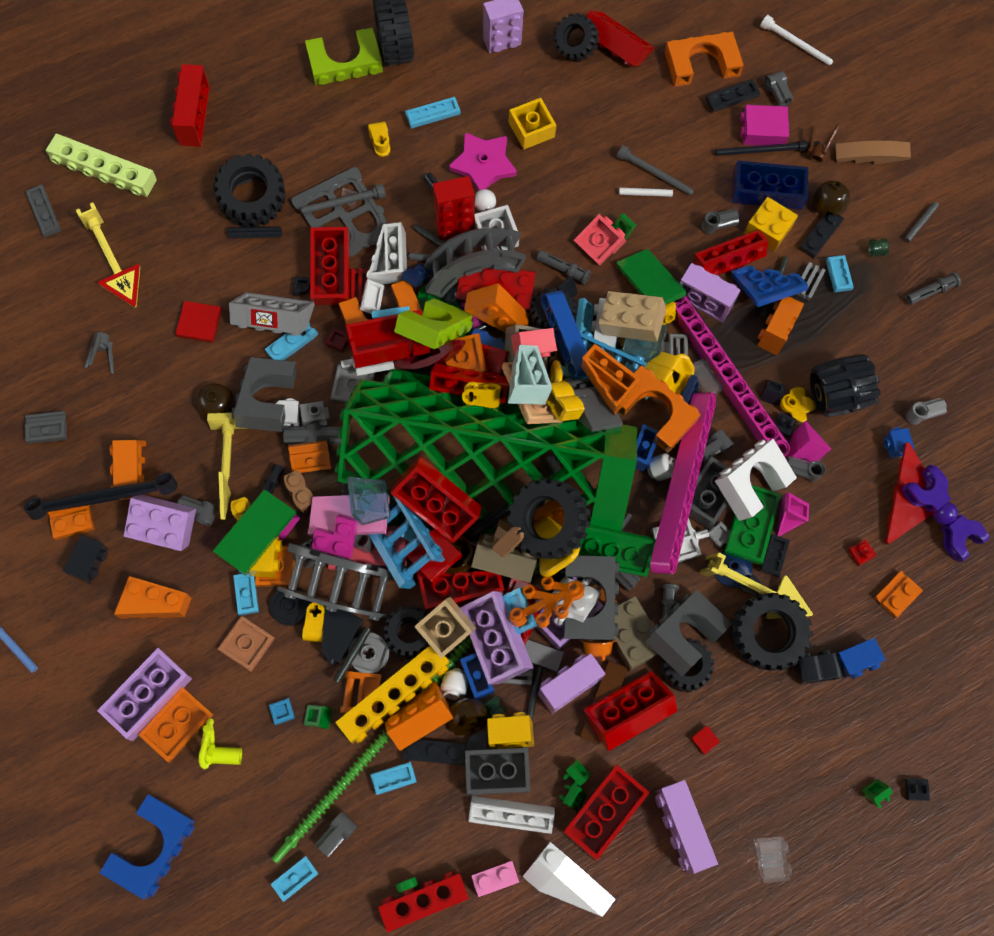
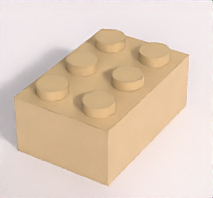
M608 291L599 320L602 334L657 342L666 313L663 297Z

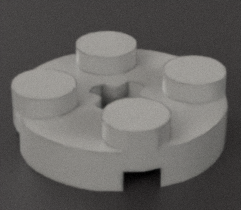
M370 633L351 665L358 672L379 673L389 660L387 643L381 636ZM355 638V639L352 641V643H351V645H350V647H349V651L351 650V648H352V646L354 645V643H355V641L357 640V638ZM370 648L375 655L366 659V655L363 653Z

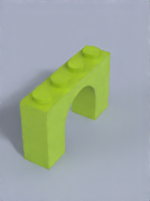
M373 27L356 31L360 51L355 59L346 63L335 62L327 56L322 37L306 40V49L315 85H325L331 82L360 78L361 76L375 75L383 72L382 60Z
M434 298L425 302L422 316L409 310L398 314L394 332L432 349H436L469 332L473 325V315Z

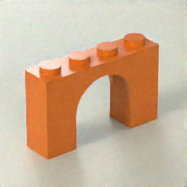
M733 32L672 40L667 42L664 52L674 87L691 84L694 73L689 58L697 53H706L713 56L720 65L723 79L740 76L744 66Z
M404 280L391 285L392 294L398 308L409 306L410 311L421 309L411 284ZM356 297L339 303L340 312L345 324L368 320L363 315L362 310H360Z
M641 365L634 373L641 378L640 386L618 412L624 416L639 400L646 397H654L663 401L669 409L670 420L656 434L653 441L669 453L698 421L701 414L695 406L687 404L679 393H674L669 389L666 382L657 379L650 369H645Z

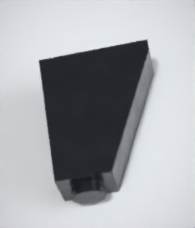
M325 609L321 654L325 657V662L333 666L336 663L342 665L352 641L357 638L364 625L362 618L337 609L336 612Z

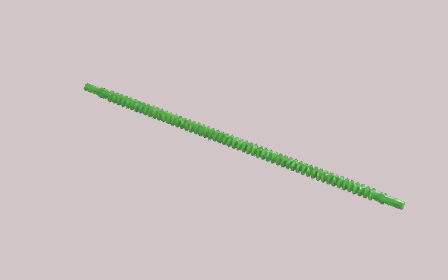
M538 563L535 565L533 575L539 570ZM467 636L466 640L462 641V645L458 644V649H454L453 654L450 653L451 657L447 658L449 661L447 666L449 669L447 671L452 670V666L456 667L455 663L460 662L459 658H463V654L468 653L467 649H471L473 643L470 636ZM436 675L431 679L432 683L436 681L440 685L439 681L443 679V675L440 677ZM419 689V690H418L419 693H418V694L415 693V694H416V697H417L420 693H422L424 690H423V689ZM383 729V733L381 735L378 734L379 738L374 739L375 742L373 744L370 743L371 747L366 748L365 753H361L362 757H358V761L353 762L354 766H350L348 772L345 771L346 775L341 776L340 781H336L337 785L332 786L333 790H328L329 794L324 795V800L320 799L321 803L315 805L316 809H311L312 813L307 814V819L303 818V823L298 824L299 828H294L295 832L291 836H287L286 842L271 858L275 863L278 864L291 848L297 846L301 837L304 838L303 834L305 832L308 833L309 828H313V823H317V818L321 819V814L326 813L325 809H330L329 805L334 804V799L338 800L337 796L343 794L342 790H347L346 786L351 785L350 781H354V777L356 775L359 776L358 772L363 771L364 766L367 767L368 761H372L371 757H376L375 753H379V749L384 748L383 744H387V740L390 738L386 730Z

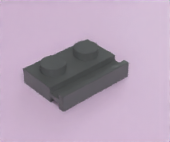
M61 411L25 415V442L27 444L67 440V414Z

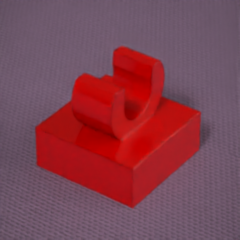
M866 539L848 549L858 567L877 556Z

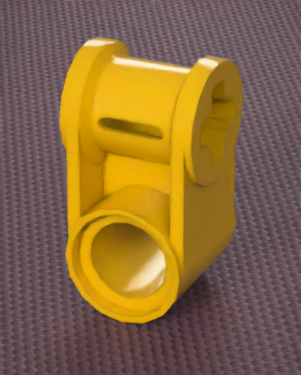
M386 122L368 124L370 139L372 140L376 155L380 157L387 156L390 153Z
M468 382L464 387L462 400L467 405L497 408L500 402L501 386L495 383Z
M311 603L307 607L302 634L303 641L322 642L325 607L323 605ZM318 608L321 614H317V617H315L312 611H316Z

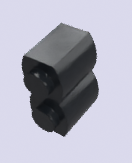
M831 650L821 651L817 656L806 653L805 657L799 659L798 664H796L800 685L832 681L843 677L838 653H831Z

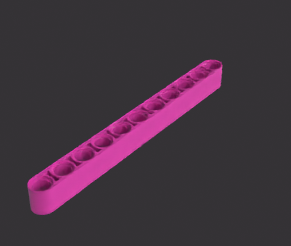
M684 296L678 299L679 302H675V321L684 334H688V340L758 442L763 439L765 441L774 439L779 449L783 452V456L786 457L790 451V446L688 298ZM692 328L698 329L699 332L693 331ZM702 343H707L709 347L704 346ZM712 358H718L719 362L714 361ZM723 372L728 373L730 377L724 376ZM733 387L738 388L740 392H736ZM744 402L749 403L751 407H746ZM754 418H759L761 423L756 422ZM765 433H769L772 438H767Z
M713 392L694 393L692 395L690 405L695 406L701 415L698 421L681 439L651 557L650 567L652 573L674 574L676 571L715 410L716 397Z

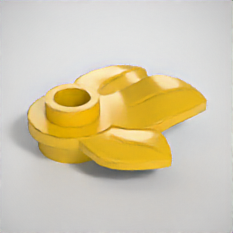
M802 387L791 389L789 394L785 395L780 402L781 409L786 413H790L798 422L807 421L806 413L812 412L816 408L814 401L809 397H805V389Z

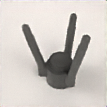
M102 332L94 334L84 368L92 365L96 351L104 352L105 349H108L110 373L114 374L113 342L109 341L110 336Z

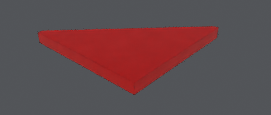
M909 442L903 444L904 450L897 473L899 475L897 485L894 488L892 498L894 501L892 511L889 513L888 531L884 539L885 544H890L933 514V511L928 512L922 506L912 505L902 492V487L907 483H916L923 490L926 488V481L922 475L925 468Z

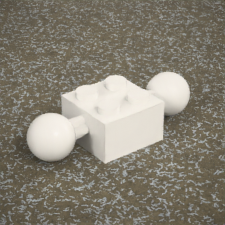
M482 189L475 194V208L480 213L475 214L474 229L505 228L518 231L508 205L494 209L496 197L492 191ZM519 240L517 241L515 247L519 246ZM494 245V250H507V247ZM481 246L482 251L487 250L486 246Z

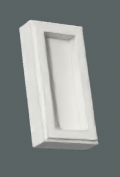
M369 279L366 280L360 310L372 314L371 311L380 310L384 285Z

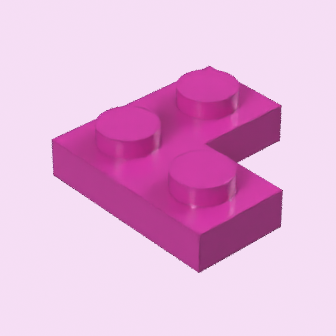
M339 514L336 517L334 532L316 528L312 549L350 559L353 554L358 519Z

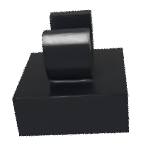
M779 412L774 424L783 436L789 438L797 419Z
M905 779L906 800L930 801L928 779Z

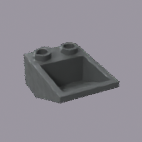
M566 378L563 380L571 385L574 394L583 402L585 409L577 420L591 432L622 427L623 422L618 413L614 416L590 379L574 380Z

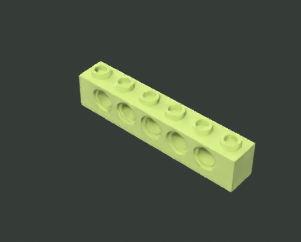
M57 133L46 149L53 163L65 165L72 171L78 170L88 177H96L104 183L109 182L119 189H127L137 196L148 197L157 181L151 169Z

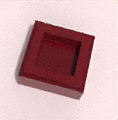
M333 327L325 345L343 352L348 343L347 333Z

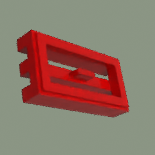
M351 269V299L355 298V276L359 275V305H361L362 277L367 275L370 269Z

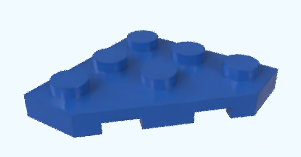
M745 266L731 271V277L757 307L808 290V284L799 274L791 273L789 276L780 274V271L755 270L753 266Z

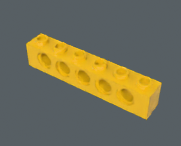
M431 646L427 647L335 723L352 744L355 741L357 744L367 737L366 732L371 728L375 730L384 723L383 718L388 714L390 717L400 710L399 705L404 701L408 703L416 697V691L420 688L426 689L432 684L431 679L436 675L439 677L449 669L447 667L449 665L448 659L445 656L440 658ZM429 663L433 666V669L429 673H424L421 670L422 665ZM407 677H415L417 679L414 686H407L405 684ZM393 689L400 691V697L396 700L389 698V693ZM382 703L384 705L383 711L381 713H374V704ZM360 716L367 717V724L363 727H359L356 724V720Z

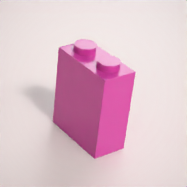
M745 106L744 112L740 114V123H743L740 136L743 138V145L761 146L787 143L789 138L788 107Z

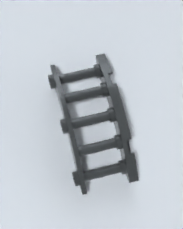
M481 228L464 232L449 239L439 246L424 264V268L433 271V278L426 286V292L443 298L447 291L458 282L459 278L464 275L469 276L481 272L484 268L494 267V270H507L518 273L526 260L525 254L515 251V245L522 235L521 232L505 228ZM494 245L505 246L507 250H494ZM480 246L487 247V250L473 253V248ZM466 251L465 256L454 260L457 255Z
M289 543L287 551L295 553L294 557L296 560L289 586L277 587L278 591L284 593V597L296 599L297 597L324 605V609L333 612L340 609L368 615L367 618L379 621L380 618L389 617L388 614L380 611L386 584L390 581V578L394 579L388 567L369 563L361 564L354 562L352 559L325 554V552L304 545ZM306 558L313 559L314 568L308 591L305 593L296 588L303 562ZM325 563L336 566L335 569L337 570L329 600L315 596L322 566H325ZM348 569L358 571L359 575L352 605L337 602L344 573ZM370 574L378 576L379 579L372 609L360 607L367 578H370Z

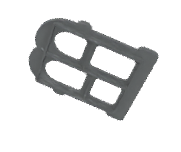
M353 167L294 196L291 202L294 208L300 211L301 207L307 206L322 196H327L329 200L337 199L334 190L348 183H353L359 193L365 192L367 189L361 181L362 175L357 167ZM373 198L363 199L365 204L351 212H346L342 205L334 207L335 210L319 219H316L312 212L303 214L310 227H321L336 218H341L351 234L350 257L357 255L363 247L376 245L383 224H387L383 207L376 205ZM370 211L377 221V227L370 233H361L355 228L352 219Z

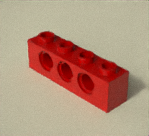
M756 230L695 253L694 265L703 267L705 271L711 274L720 275L767 257L768 239L760 230Z
M435 363L431 371L429 389L462 395L464 387L468 382L495 383L501 386L499 403H506L510 385L506 376Z
M454 871L442 876L443 880L435 883L434 879L423 883V889L415 891L413 887L402 892L403 897L396 900L394 896L382 900L383 905L378 908L386 932L388 933L469 899L460 873L455 875ZM443 885L447 886L450 891L449 896L445 899H441L437 895L438 888ZM420 894H426L429 897V904L426 907H421L417 903V898ZM401 902L409 906V912L406 915H400L397 912V906Z

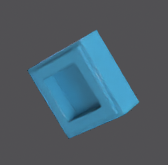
M289 698L269 705L274 725L295 719Z

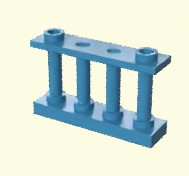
M580 332L585 347L587 343L596 344L604 351L615 355L614 359L618 362H621L622 359L631 362L632 365L629 370L633 373L641 365L646 368L647 363L644 362L645 359L636 354L631 356L592 338L593 335L589 332ZM561 365L563 377L571 378L567 368ZM587 375L574 378V380L589 379Z
M393 496L398 504L388 512L387 524L400 512L404 513L407 521L389 536L387 534L368 535L399 588L411 589L416 585L413 580L414 573L430 560L443 562L445 559L441 554L442 549L434 542L420 517ZM412 527L417 537L397 552L393 546L394 542ZM422 543L427 553L407 569L403 563V558Z

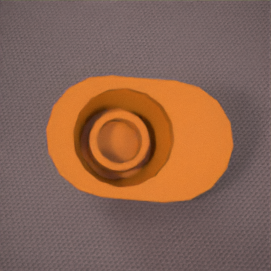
M579 639L583 642L586 655L592 654L599 661H605V657L612 651L613 642L616 641V639Z

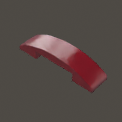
M453 340L439 347L440 354L420 360V357L404 358L394 362V365L404 369L432 368L435 363L443 364L452 359L466 343L465 340Z

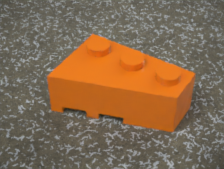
M499 283L467 293L464 311L506 333V328L515 324L528 326L529 313Z
M791 297L776 301L772 308L776 311L773 315L769 314L765 322L768 326L766 330L762 328L757 338L760 341L757 346L778 355L787 341L788 335L804 303Z
M596 344L582 357V369L615 416L637 391L641 378Z
M112 440L110 455L113 456V464L110 466V474L113 476V484H111V488L144 482L142 464H145V457H141L142 447L146 446V441ZM132 497L124 498V499H119V500H128V499H131Z
M129 576L114 615L120 619L185 617L192 598L187 593Z
M435 681L385 722L386 732L399 751L453 719L448 699L443 695Z

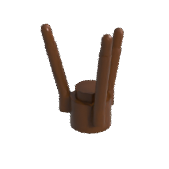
M839 124L836 125L825 145L818 143L814 146L815 127L811 128L810 146L808 152L811 153V160L823 162L827 150L840 127Z

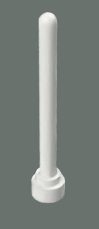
M767 15L760 25L762 29L776 32L827 65L833 63L831 58L775 24L771 16Z

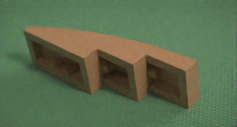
M857 141L836 144L837 163L855 160L856 164L874 161V165L911 159L910 142Z

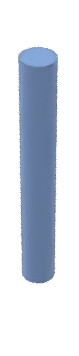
M0 626V639L31 673L35 672L38 666Z

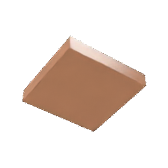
M241 615L218 647V650L252 672L275 640V637Z

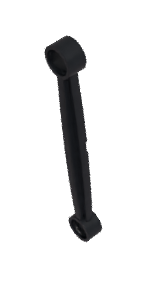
M167 472L157 476L154 481L106 488L45 502L41 498H33L25 504L24 510L30 519L38 520L51 511L99 504L159 491L161 495H169L177 489L178 483L174 476Z

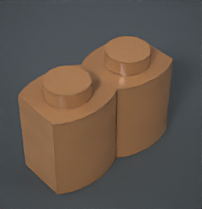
M297 470L285 475V485L289 494L293 497L298 511L303 516L311 513L313 495L308 489L303 475Z

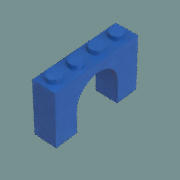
M148 794L136 814L160 829L164 839L163 850L160 856L153 863L142 867L118 853H111L99 872L141 899H149V897H153L159 888L158 882L161 877H165L171 868L170 862L173 857H177L183 848L182 842L185 837L188 838L195 828L193 825L195 823L194 819L157 797Z

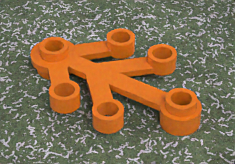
M544 577L541 580V584L545 590L553 589L561 592L552 594L535 590L532 585L525 586L522 592L526 599L534 598L541 601L524 609H512L509 615L512 625L515 627L523 626L527 622V616L544 608V612L535 618L540 628H545L549 625V619L553 611H555L557 618H566L573 601L583 597L584 585L580 581H571L568 584L553 581L552 577ZM564 599L563 604L557 606L558 602Z

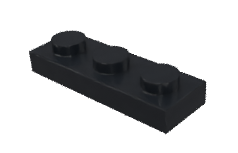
M751 79L708 94L705 100L712 113L757 98L760 95V91L754 80Z
M827 212L800 246L799 250L814 259L843 222L844 218L842 216L832 215L833 212Z
M417 740L403 749L402 760L464 766L466 744Z

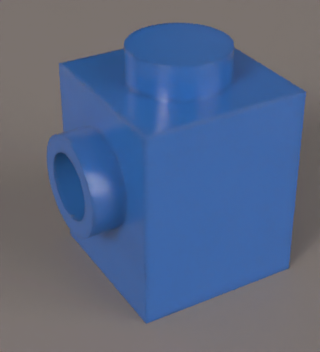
M893 428L884 437V447L888 450L890 459L902 457L903 444L905 442H909L913 450H915L908 428Z

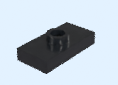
M773 534L770 535L764 562L759 572L777 578L780 577L790 540Z

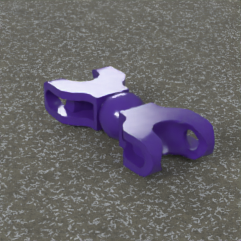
M928 465L922 472L926 481V488L923 490L916 483H907L902 487V492L912 505L922 506L928 512L933 511L934 520L938 524L943 525L940 529L944 534L943 546L955 561L964 562L969 557V552L965 546L966 538L969 537L974 543L984 544L989 540V534L980 522L968 520L964 515H958L957 507L953 503L948 502L951 500L947 492L948 479L937 466Z

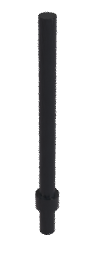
M803 140L797 143L715 149V156L798 150L800 152L809 149L810 142ZM814 141V146L820 143V141Z

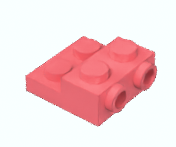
M600 214L574 239L599 266L612 253L615 254L626 242L624 238L626 234L620 228L615 229L612 226L613 222L606 215L603 218Z

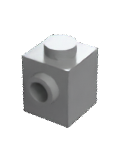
M323 401L300 404L304 427L307 424L327 425V419L330 418L329 409L324 407Z

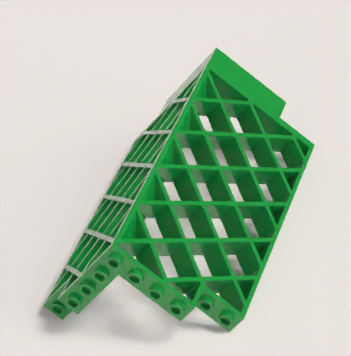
M390 369L388 375L385 374L383 382L361 379L358 385L354 386L353 393H350L349 400L345 403V408L341 410L340 420H343V427L341 426L339 429L338 437L341 439V445L339 444L337 449V456L340 457V460L336 464L335 474H338L337 482L358 485L357 495L367 494L369 485L375 494H388L390 496V506L394 497L379 480V477L393 468H396L402 475L410 467L405 461L423 450L438 468L439 472L482 506L479 516L481 520L489 513L475 496L494 485L508 502L506 504L508 506L509 504L513 505L514 500L512 498L515 494L503 478L522 467L532 480L540 481L543 476L531 461L551 449L565 467L547 479H555L562 482L572 476L585 492L581 497L585 498L587 505L593 502L590 524L622 531L637 463V427L622 425V427L591 432L577 419L566 420L560 423L527 424L519 405L508 403V397L506 403H499L497 408L467 405L462 400V395L430 390L431 375ZM353 417L367 435L352 445H348L350 424ZM399 423L404 426L416 441L415 444L400 454L383 435ZM448 432H451L466 451L447 462L432 443ZM372 441L389 460L374 471L368 467L357 453L358 450ZM498 441H502L515 459L496 471L482 452ZM601 458L597 487L593 488L580 470ZM473 459L487 477L468 488L454 469ZM347 461L357 472L346 470ZM398 514L387 526H401L406 518ZM494 524L482 534L486 532L494 534L498 524ZM480 535L471 541L478 542Z

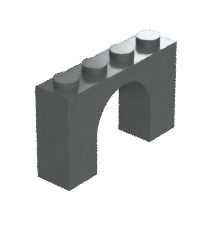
M250 357L248 365H245L244 368L245 377L240 381L241 391L236 395L237 405L232 409V419L235 420V426L239 428L282 432L286 419L285 405L260 402L254 399L253 395L265 387L293 389L297 376L296 362Z
M577 556L572 563L565 567V577L590 578L598 582L603 588L605 603L602 610L596 616L586 618L584 622L566 618L564 620V639L614 640V636H618V623H615V615H618L619 605L615 603V594L619 593V582H615V574H619V562L615 561V557Z
M698 590L692 595L687 593L680 601L683 604L677 603L670 611L672 615L670 616L667 613L659 621L662 625L656 624L648 632L651 636L646 640L681 676L702 655L683 637L679 623H688L696 627L712 644L732 625V622Z

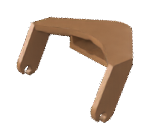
M507 519L499 520L498 528L493 537L492 550L501 557L508 555L515 547H520L518 544L524 537L523 532H520L518 535V530H521L520 527H513L508 531L511 523H507Z

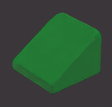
M307 705L304 726L329 729L332 709L325 706Z

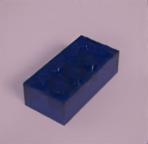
M737 160L733 170L732 203L762 205L766 198L769 197L785 208L803 209L808 199V167Z

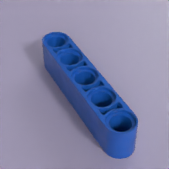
M562 291L542 294L541 304L550 327L554 330L556 343L570 377L574 379L586 376L587 374L581 365L582 357L587 353V350L564 293Z

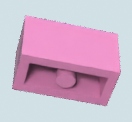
M512 861L471 875L478 897L519 883Z

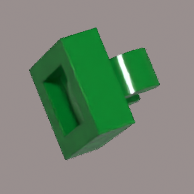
M623 213L618 217L613 227L615 229L620 228L626 234L624 238L627 239L636 227V224Z
M576 760L566 770L567 773L563 779L566 780L568 777H572L575 780L573 784L581 786L591 774Z
M876 779L862 789L864 797L872 801L878 808L882 807L880 802L883 800L889 802V796L893 794L890 786L879 779Z
M572 784V786L565 785L564 788L569 792L566 797L559 795V798L570 809L578 812L587 793L575 784Z

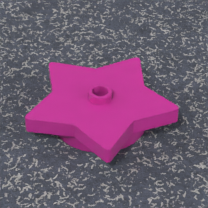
M465 133L464 152L449 165L450 171L470 176L471 182H473L478 191L487 189L499 179L514 177L517 174L516 169L505 156L507 136L485 141Z

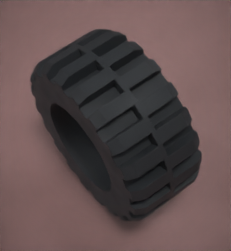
M373 0L377 37L384 64L391 66L411 62L414 59V46L406 1Z
M246 154L243 157L236 155V159L232 160L230 158L226 161L225 166L221 165L219 167L220 173H216L214 177L213 189L219 209L228 220L232 219V222L236 225L242 223L243 227H249V225L259 227L261 223L266 225L269 223V219L274 220L277 217V212L280 213L282 211V204L285 203V187L282 175L279 173L276 165H272V162L267 158L263 160L261 155L256 154L255 157L252 154ZM245 180H258L267 186L263 197L254 202H242L233 196L236 186Z
M542 478L540 481L533 480L529 482V486H522L519 489L521 493L513 496L514 504H509L508 511H511L510 516H507V523H511L508 531L513 527L521 528V530H518V535L520 532H523L524 537L518 545L521 546L520 550L524 553H529L530 556L536 558L560 559L562 556L572 554L573 549H578L582 545L580 543L581 539H586L588 535L585 533L586 527L590 528V521H587L590 511L585 507L587 505L585 498H582L580 496L581 493L577 489L572 488L571 485L555 479ZM555 500L563 508L564 524L556 536L545 539L540 537L534 528V513L544 501Z
M772 592L753 596L740 605L741 607L734 613V620H731L733 630L730 632V636L734 640L733 647L735 650H738V655L745 659L747 664L758 669L771 671L788 669V667L798 664V660L805 657V650L810 649L809 637H813V631L809 630V625H812L811 620L805 616L808 613L804 608L801 609L799 607L800 603L798 601L791 600L790 596L785 594L780 595L779 593ZM764 613H776L787 624V641L782 648L776 651H768L761 648L754 638V624L757 618Z

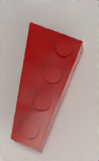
M417 571L426 614L432 612L449 597L459 607H463L493 591L504 592L505 594L501 575L492 572H461L454 575L444 572L431 583L420 571Z

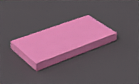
M388 494L313 497L308 535L314 536L316 528L334 532L336 517L339 514L358 519L356 535L386 534L390 496Z

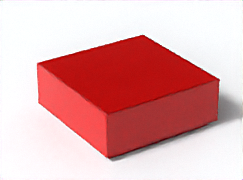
M705 726L691 738L703 755L720 743L708 726Z

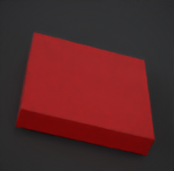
M184 301L175 335L180 338L213 343L222 308Z
M433 529L429 534L442 549L441 554L445 560L443 562L430 560L419 569L431 583L462 557L461 553L436 529ZM421 543L406 557L414 564L427 552Z

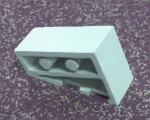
M519 345L512 363L508 403L545 405L552 386L539 348L532 345Z

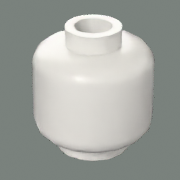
M666 453L651 458L647 466L650 477L657 481L671 478L676 462L675 458H671Z
M453 668V670L446 671L443 675L440 689L447 699L457 700L465 696L469 681L462 669Z

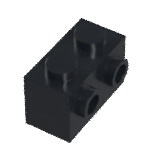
M81 535L63 572L68 576L91 584L92 580H95L98 575V568L101 562L106 560L109 548L101 542Z

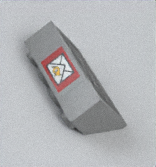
M245 292L229 303L230 324L237 325L239 328L252 327L258 331L266 329L272 330L273 333L286 332L289 335L297 336L308 328L314 302Z

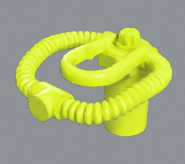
M209 718L203 727L198 757L200 767L207 769L211 764L240 765L242 761V748L215 747L214 720Z

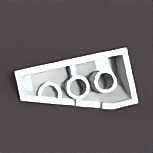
M551 842L546 845L522 876L538 891L602 917L615 901L614 897Z

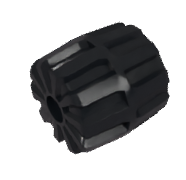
M860 354L841 357L812 368L810 372V388L815 405L821 415L833 417L850 414L874 406L879 402L878 396H881V391L877 385L880 382L879 377L875 375L876 368L867 355Z

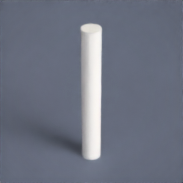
M619 188V195L672 197L673 190Z

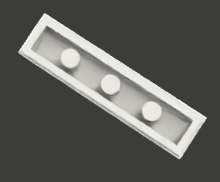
M472 796L468 822L552 834L555 808Z

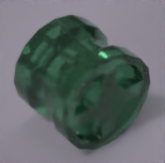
M881 238L880 240L871 239L869 241L868 250L870 256L888 255L889 242L887 238Z
M499 696L484 704L490 718H492V715L503 714L507 711L506 706L501 704Z

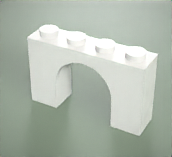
M763 439L754 445V449L746 451L743 454V458L735 460L732 463V467L723 470L720 473L721 476L715 480L739 521L753 517L764 507L750 483L752 467L757 468L762 473L772 491L786 488L797 478L774 439L768 441Z

